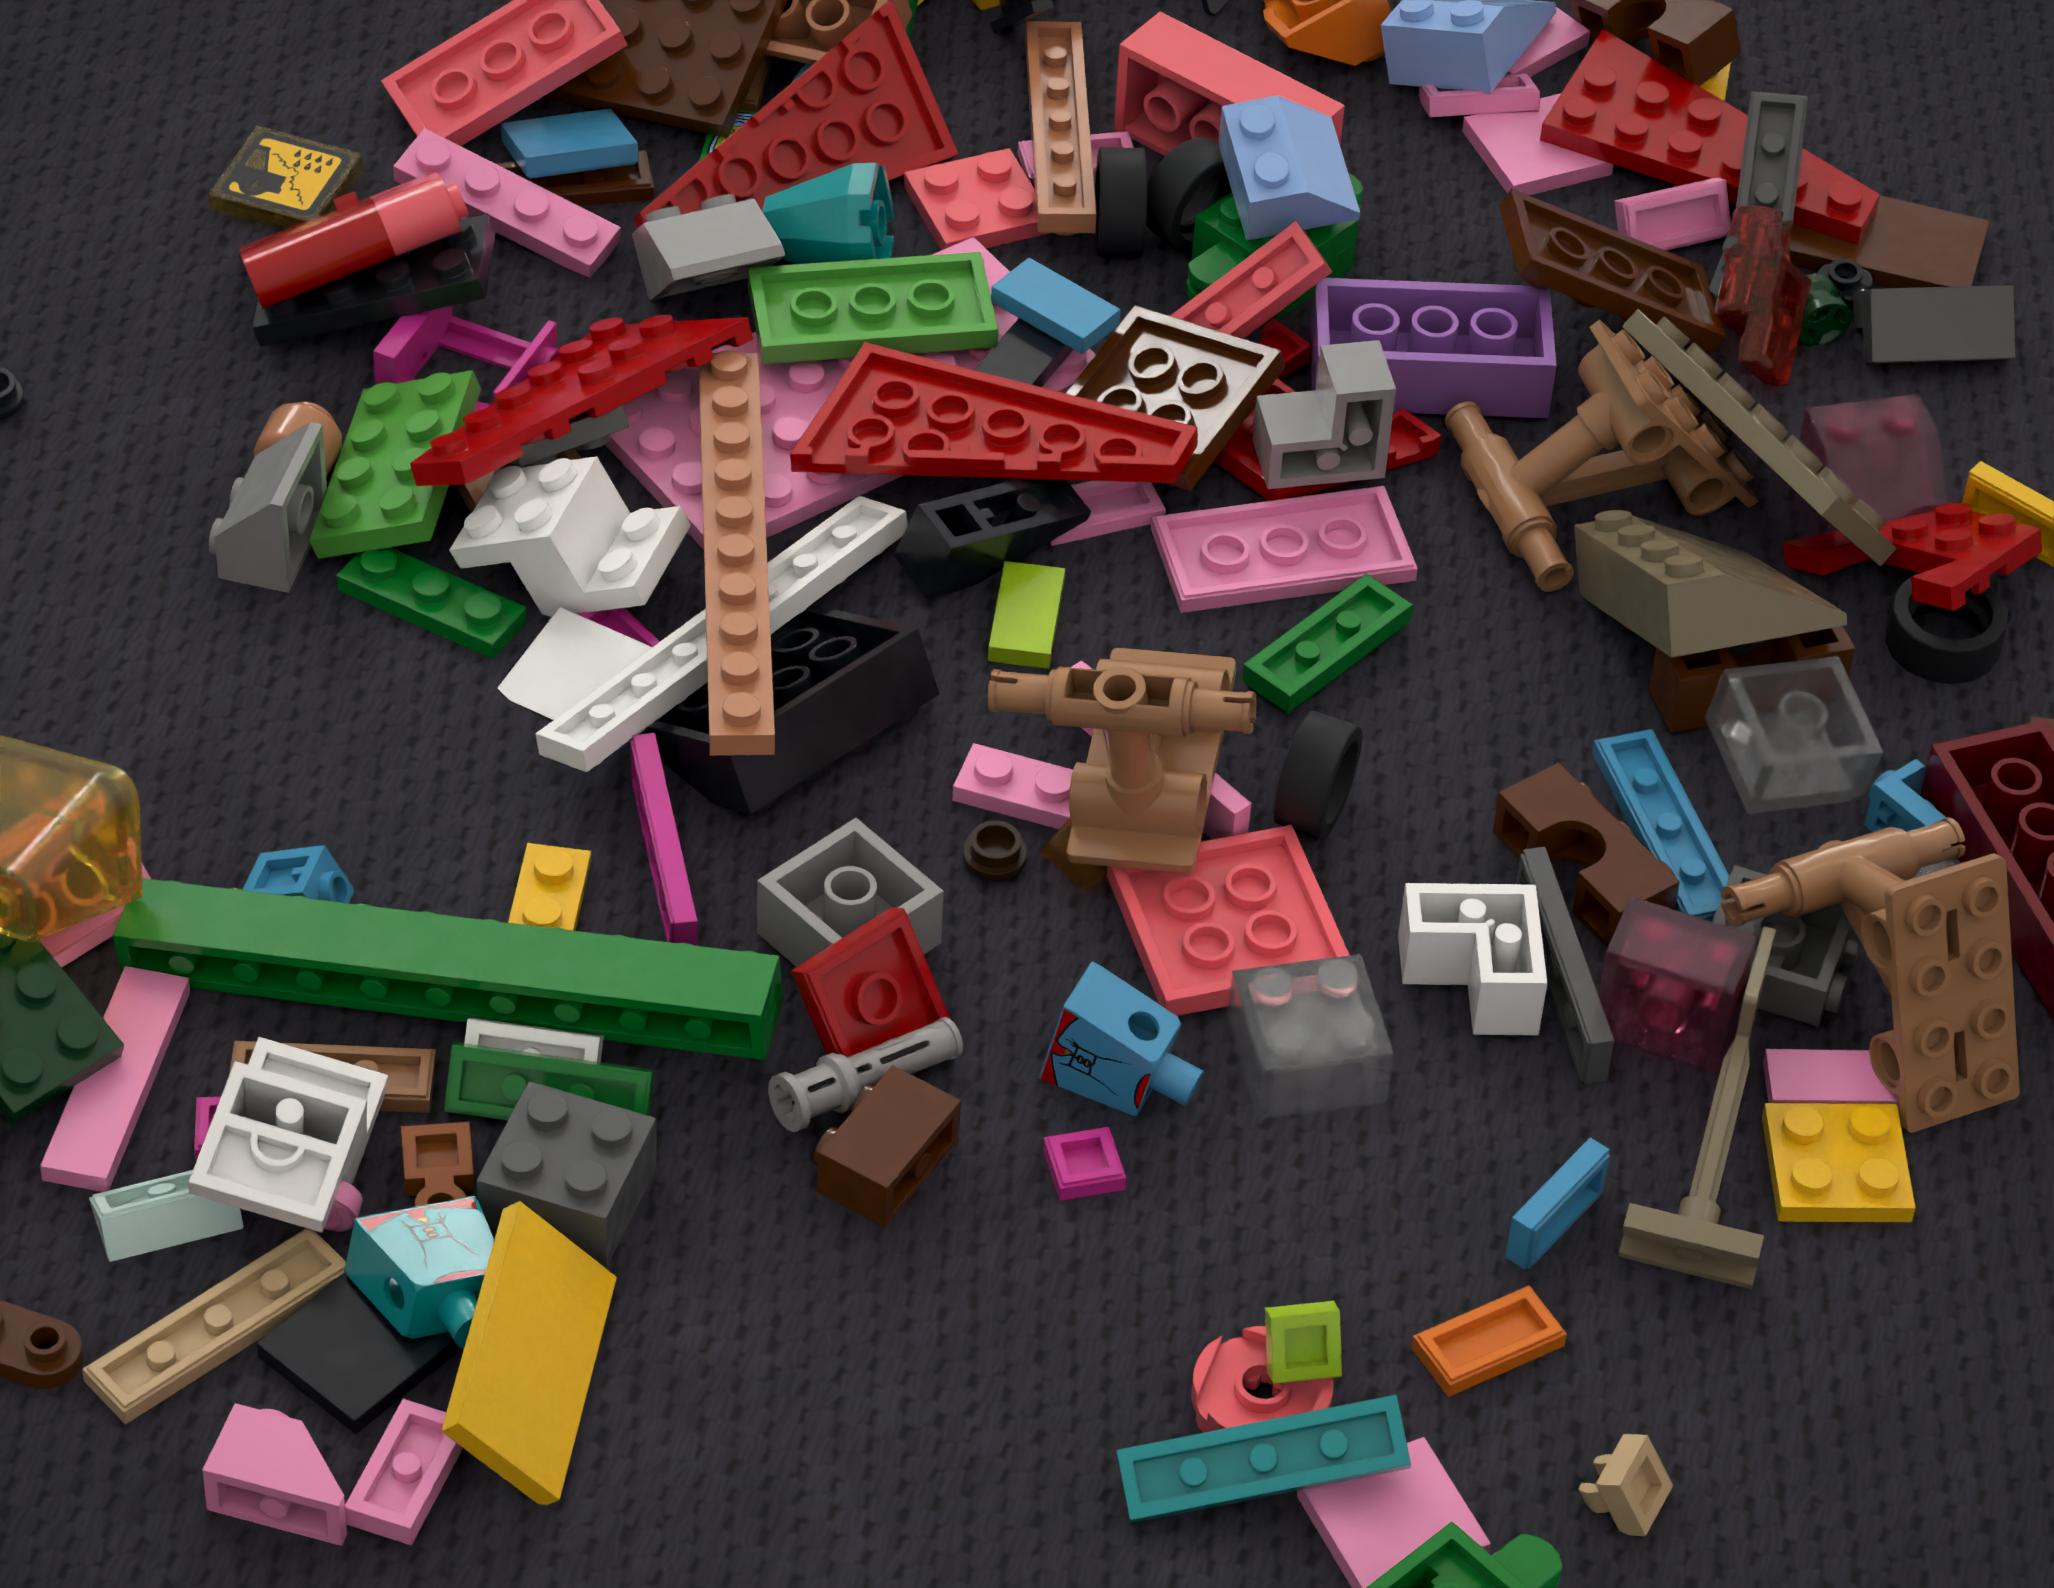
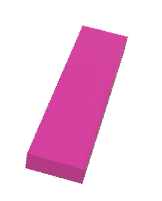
M655 733L633 735V740H630L631 783L666 942L688 943L697 946V916Z

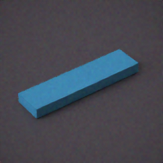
M1649 729L1594 740L1592 754L1635 838L1658 860L1665 862L1680 881L1674 914L1684 933L1710 928L1721 900V891L1726 887L1730 876L1654 731Z

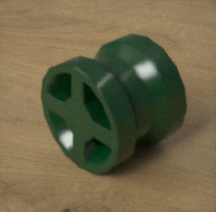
M1809 274L1797 279L1787 287L1780 300L1784 316L1793 323L1794 332L1804 346L1810 347L1835 342L1844 335L1852 320L1851 311L1841 298H1838L1837 288L1826 275Z

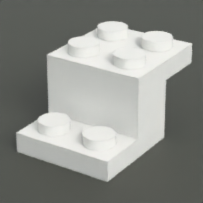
M597 456L576 460L562 458L542 465L521 468L519 466H509L493 475L489 481L488 488L474 511L465 519L464 527L449 551L460 569L511 562L543 615L552 617L559 607L579 614L645 605L690 528L691 523L681 506L661 509L642 508L630 513Z
M258 1037L248 1065L236 1061L233 1064L189 1179V1193L323 1233L341 1181L353 1184L388 1088V1075Z

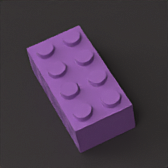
M1324 278L1314 285L1310 321L1312 391L1316 390L1321 345L1380 340L1396 387L1393 412L1403 408L1409 413L1447 414L1455 405L1470 401L1480 407L1482 416L1549 418L1557 366L1550 288L1538 289L1533 286L1343 278Z

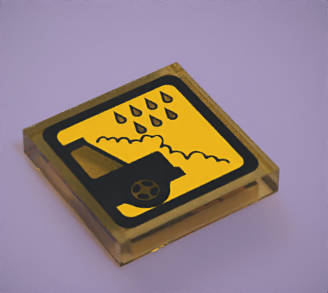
M257 126L208 194L209 209L286 230L334 211L336 206L333 199L345 195L363 169L362 154Z

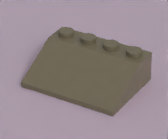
M1624 510L1604 511L1595 515L1594 522L1574 525L1578 584L1582 597L1671 658L1847 625L1846 612L1748 552L1633 516L1631 512Z

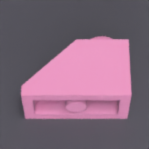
M235 1403L202 1470L207 1510L342 1546L347 1536L344 1494L304 1423L301 1420L289 1418L284 1413L274 1409L259 1410Z

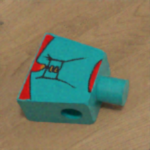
M475 1196L358 1217L354 1221L344 1271L350 1280L402 1336L415 1339L449 1332L456 1345L464 1349L494 1238Z

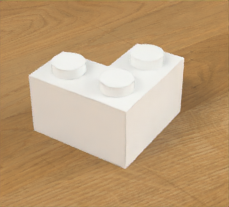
M1405 883L1398 932L1402 983L1468 985L1473 1035H1539L1547 989V975L1536 885Z

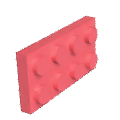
M513 0L385 77L381 82L416 137L426 128L459 146H463L628 46L621 30L599 0Z

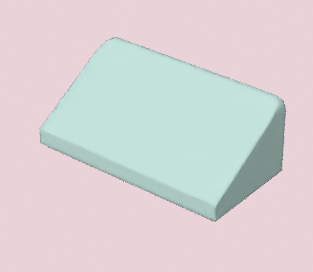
M193 1170L93 1194V1197L89 1198L107 1258L110 1262L243 1229L241 1210L231 1205L190 1194L189 1179Z

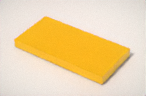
M518 1201L502 1211L441 1432L534 1502L541 1505H549L560 1500L617 1277L525 1204Z

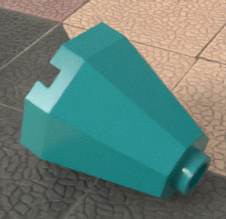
M853 163L765 197L762 212L783 245L785 256L781 260L795 264L892 258L894 235H886L887 221L893 220V201L886 167L879 166L878 163Z

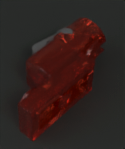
M1757 205L1740 206L1733 212L1730 229L1722 247L1724 251L1709 287V290L1717 296L1714 314L1736 333L1742 335L1738 362L1766 385L1787 386L1812 280L1790 262V239L1794 224L1793 220L1782 221L1784 212L1770 207Z

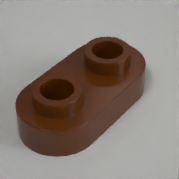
M0 1300V1376L38 1389L60 1387L74 1379L80 1372L84 1360L81 1337L78 1331L65 1321ZM44 1344H53V1345H54L53 1347H51V1348H49V1349H39V1348H38L39 1346L44 1345Z

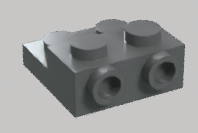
M1734 865L1726 886L1744 883L1767 874ZM1733 897L1726 900L1721 898L1699 954L1696 972L1747 987L1763 926L1776 929V934L1758 1009L1817 1027L1820 1025L1825 1010L1838 1013L1848 982V976L1839 974L1840 967L1844 965L1854 968L1862 945L1840 904L1796 918L1779 912L1747 922L1743 926L1734 927L1725 917L1721 903L1735 899Z

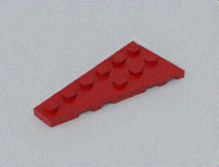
M888 0L633 218L637 228L647 222L645 215L650 212L673 206H679L681 215L702 210L701 202L727 194H734L736 202L755 199L760 209L763 210L765 197L853 163H878L879 166L886 167L888 181L891 183L904 178V172L941 164L956 157L959 153L893 1Z
M1602 29L1544 119L1540 141L1677 186L1712 178L1725 179L1728 201L1736 205L1748 115ZM1802 149L1793 224L1858 245L1877 212L1880 194L1807 150Z
M658 315L636 324H624L623 319L618 317L604 319L592 324L589 327V334L578 341L570 342L558 349L559 355L549 363L531 368L527 372V379L517 386H512L498 392L495 395L496 401L490 406L466 415L463 418L464 424L457 430L433 439L430 442L431 448L410 463L416 486L468 484L522 457L521 445L536 443L544 439L555 440L571 432L569 419L587 410L591 418H599L666 384L665 373L678 371L686 367L698 368L714 360L712 347L716 345L739 347L753 340L748 317L674 321L671 315Z
M865 342L791 451V472L1176 483L1198 446V427Z

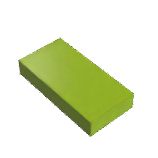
M1004 561L989 642V662L1050 668L1064 587L1065 568Z

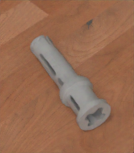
M943 1017L930 1025L887 1040L882 1044L849 1057L835 1053L827 1054L820 1057L813 1068L795 1075L783 1072L772 1076L768 1088L771 1106L779 1122L791 1132L802 1130L808 1127L811 1118L831 1110L839 1113L851 1110L862 1089L868 1084L875 1086L892 1065L909 1074H913L945 1060L957 1058L963 1052L961 1034L950 1018Z

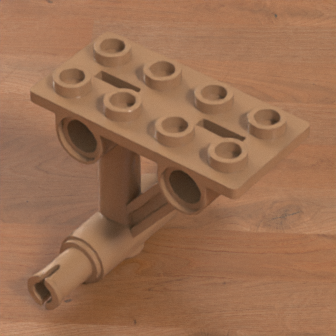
M1601 320L1596 321L1590 326L1599 344L1586 354L1578 367V375L1591 397L1577 407V416L1522 459L1518 460L1507 439L1492 433L1482 416L1480 407L1476 403L1470 401L1459 403L1452 407L1445 417L1446 427L1448 430L1450 429L1462 450V470L1468 480L1472 481L1475 485L1479 498L1502 533V540L1510 553L1524 558L1535 577L1537 586L1544 592L1561 589L1570 582L1574 574V569L1567 562L1555 541L1557 525L1546 506L1668 479L1686 511L1692 515L1713 513L1735 496L1747 507H1751L1759 501L1748 484L1755 475L1735 449L1728 451L1723 442L1729 439L1730 435L1716 415L1709 409L1700 414L1702 408L1682 383L1672 388L1674 383L1671 377L1653 356L1643 361L1645 358L1644 353L1624 329L1615 334ZM1620 443L1623 448L1621 451L1593 457L1604 447L1607 450H1612Z
M1115 648L1111 652L1110 659H1100L1098 661L1096 670L1059 666L1057 670L1052 669L1049 675L1004 672L1000 669H993L991 679L995 681H989L988 708L990 711L998 712L1001 710L1045 714L1047 721H1051L1053 725L1094 729L1086 763L1077 762L1071 777L1069 811L1072 828L1067 846V856L1070 862L1187 874L1195 870L1224 730L1252 734L1254 726L1250 722L1255 723L1256 693L1253 691H1247L1246 693L1232 691L1237 671L1235 659L1221 656Z
M1949 817L1937 823L1908 832L1900 828L1888 827L1843 842L1839 840L1829 841L1821 845L1817 850L1779 861L1771 868L1769 875L1737 885H1728L1721 891V898L1724 900L1732 897L1735 899L1721 903L1725 917L1734 927H1740L1747 922L1779 912L1796 918L1840 904L1865 948L1867 956L1875 966L1892 997L1894 1029L1873 1036L1870 1042L1869 1054L1875 1075L1888 1091L1898 1096L1900 1124L1902 1128L1910 1133L2013 1100L2020 1093L2006 860L1993 853L1913 878L1920 868L1949 859H1957L1964 855L1965 846L1961 844L1954 847L1951 846V844L1965 841V837L1958 822Z

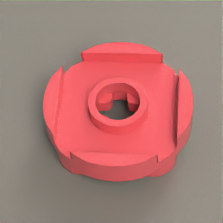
M1266 1326L1243 1328L1242 1337L1229 1339L1221 1344L1222 1336L1212 1341L1204 1348L1194 1368L1191 1400L1196 1412L1197 1425L1203 1433L1331 1408L1333 1395L1332 1378L1272 1383L1267 1374ZM1260 1382L1268 1383L1273 1386L1272 1395L1275 1397L1268 1399L1257 1398L1248 1393L1244 1388L1256 1390Z

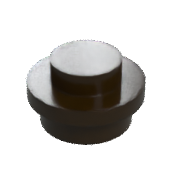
M987 821L976 826L971 835L966 839L963 846V861L967 869L980 878L994 881L1005 880L1016 876L1025 867L1027 846L1021 838L1019 831L1013 825L1003 821Z

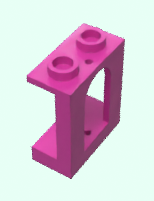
M452 306L401 316L373 351L375 385L383 382L396 384L415 380L413 378L440 346L510 370L493 392L494 403L496 401L495 395L498 392L512 386H517L528 378L527 372L531 368L549 363L559 355L557 349V323L548 320L530 343L452 316ZM477 401L474 412L485 409L491 404Z

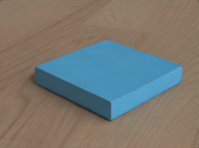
M611 108L500 123L502 143L529 179L633 165L639 162L637 141Z

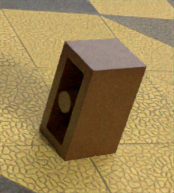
M892 1065L875 1086L868 1084L862 1089L854 1102L851 1114L838 1129L834 1127L828 1129L820 1139L814 1153V1163L818 1165L817 1192L886 1227L959 1141L961 1100Z

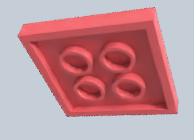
M1292 825L1202 841L1195 870L1188 874L1108 866L1107 868L1108 881L1157 1001L1176 1016L1352 982L1353 961Z

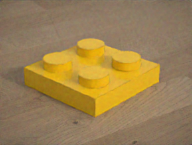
M1764 1104L1762 1123L1778 1221L1912 1222L1915 1202L1897 1104Z

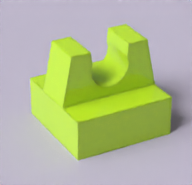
M1334 1301L1265 1308L1267 1374L1273 1384L1342 1376L1340 1310Z

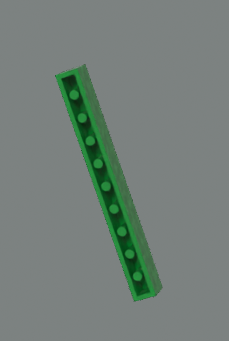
M136 878L113 933L121 973L124 967L128 966L189 978L190 988L465 1023H467V1019L478 1018L604 1036L603 1040L761 1060H766L784 1001L780 959L777 955L695 946L688 943H670L629 938L623 935L572 931L558 927L547 928L506 923L493 919L482 920L441 915L427 911L416 912L375 907L368 904L342 903L310 899L303 896L260 893L238 888H219L187 884L173 880L162 881Z

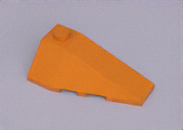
M1263 0L1265 3V9L1263 10L1264 20L1267 27L1289 48L1353 66L1362 62L1376 60L1385 54L1381 24L1392 12L1387 0Z

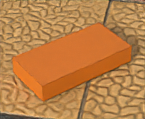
M1529 1285L1414 1335L1411 1348L1445 1394L1450 1397L1565 1346L1567 1333Z

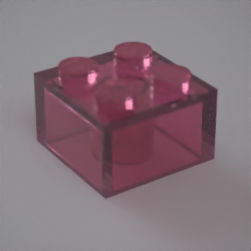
M1630 896L1606 952L1598 995L1614 1042L1717 1075L1739 1023L1757 936Z

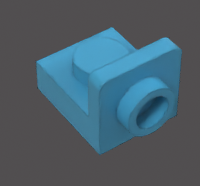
M1915 759L1896 771L1888 770L1880 775L1871 786L1868 794L1870 803L1864 826L1872 832L1888 827H1896L1908 832L1947 818L1932 803L1920 796L1927 767Z
M325 845L260 853L243 887L245 891L285 896H303L310 899L349 903L354 893L353 886Z

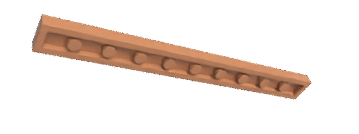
M725 350L712 353L714 360L699 367L710 756L775 755L758 353H740Z

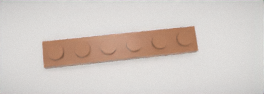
M1026 21L1025 48L1038 233H1055L1063 236L1076 233H1095L1097 213L1081 22Z

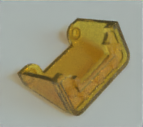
M0 735V932L7 936L33 943L142 898L140 803L138 792L132 779L122 769L114 765Z

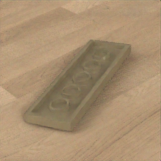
M1637 309L1622 327L1821 516L1879 566L1897 549L1879 532L1887 522L1861 498L1852 506L1851 504L1858 496L1827 466L1819 474L1816 473L1823 466L1818 460L1819 458L1794 435H1791L1783 442L1782 440L1789 434L1785 426L1759 403L1750 411L1749 408L1756 402L1752 396L1727 373L1717 380L1716 377L1723 371L1719 365L1694 342L1685 350L1683 347L1690 339L1665 316L1655 324Z

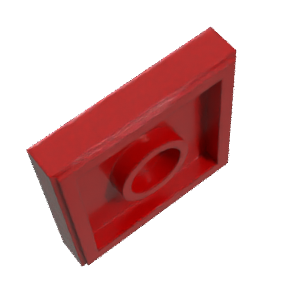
M889 908L791 970V974L826 1055L835 1053L849 1057L882 1044L887 1040L930 1025L940 1018H950L904 908Z

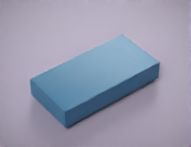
M1027 258L991 287L992 303L1081 354H1084L1120 325L1121 309L1031 258Z
M1590 1137L1512 1217L1505 1258L1524 1270L1526 1268L1530 1269L1600 1197L1604 1190L1610 1159L1609 1148Z

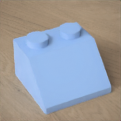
M1279 95L1221 107L1219 148L1246 241L1278 235L1295 221L1306 230L1360 219V210L1330 116Z

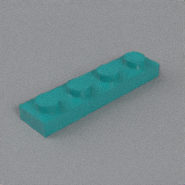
M1397 1395L1116 1450L1131 1523L1411 1468Z

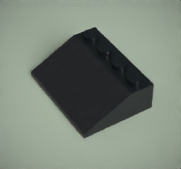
M810 605L805 611L796 615L771 634L775 755L710 756L708 682L688 696L682 703L677 704L649 725L640 734L655 733L661 762L711 803L737 810L747 815H754L774 807L778 803V797L796 785L805 784L821 777L826 771V766L845 754L865 749L872 743V737L887 727L912 719L918 714L920 706L940 693L918 628Z

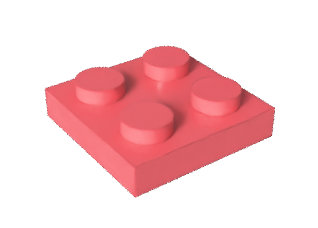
M1010 148L904 172V188L940 250H944L971 237H974L985 248H990L1049 234L1038 233L1035 189Z

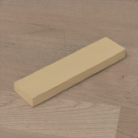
M306 1228L82 1369L84 1382L126 1425L270 1333L345 1273L346 1261L314 1230Z

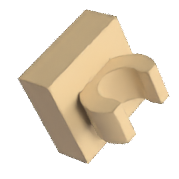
M1623 1434L1612 1454H1605L1595 1458L1593 1464L1600 1476L1596 1484L1581 1483L1578 1490L1586 1505L1595 1513L1610 1512L1620 1532L1630 1536H1646L1673 1484L1648 1435Z

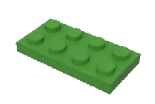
M981 252L748 268V290L762 364L855 358L865 342L909 354L994 348L998 343V326Z
M473 370L453 374L436 373L424 379L396 384L383 382L371 388L363 389L309 538V542L318 559L431 541L449 485L416 486L410 463L431 448L430 442L433 439L454 432L464 424L463 418L474 412L481 387Z

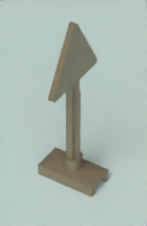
M1765 926L1762 929L1742 1003L1736 1037L1722 1062L1690 1194L1681 1200L1678 1214L1629 1203L1618 1257L1752 1289L1764 1235L1719 1225L1718 1220L1721 1209L1716 1204L1750 1066L1749 1043L1776 929Z

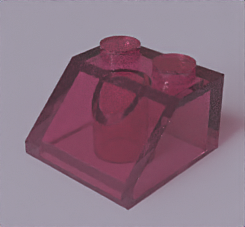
M1919 394L1806 408L1800 442L1814 453L1823 464L1816 473L1819 474L1827 466L1858 496L1851 504L1852 506L1861 498L1887 521L1935 511L1937 506L1947 504L1939 433ZM1826 520L1831 532L1838 531V529H1836L1830 522Z

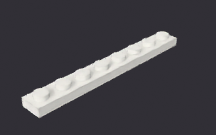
M858 496L769 561L767 565L770 635L796 615L805 611L808 606L836 585L844 582L847 577L901 538L908 527L906 511ZM705 609L535 733L539 755L588 772L631 740L633 735L642 733L649 725L706 684L708 680Z

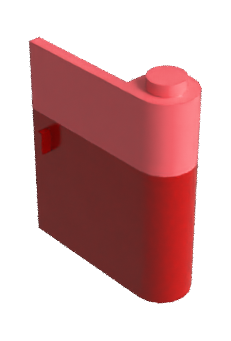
M432 172L360 201L355 191L335 198L333 201L337 210L242 246L239 250L262 309H265L462 231L459 219L469 216L457 183L445 186L441 176L436 172Z

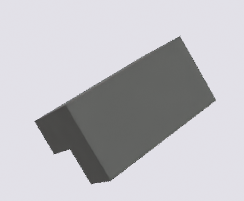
M2014 285L1868 289L1853 293V323L1855 329H1863V359L1865 364L2008 360L2015 358Z

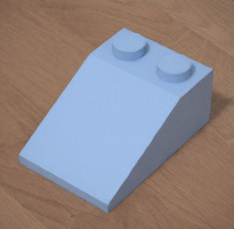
M1401 0L1381 24L1389 83L1419 87L1428 84L1435 85L1436 88L1475 90L1491 93L1554 16L1556 4L1555 2L1536 0Z

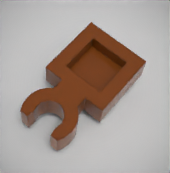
M469 1122L401 1126L406 1197L416 1196L415 1207L466 1198L464 1192H474Z

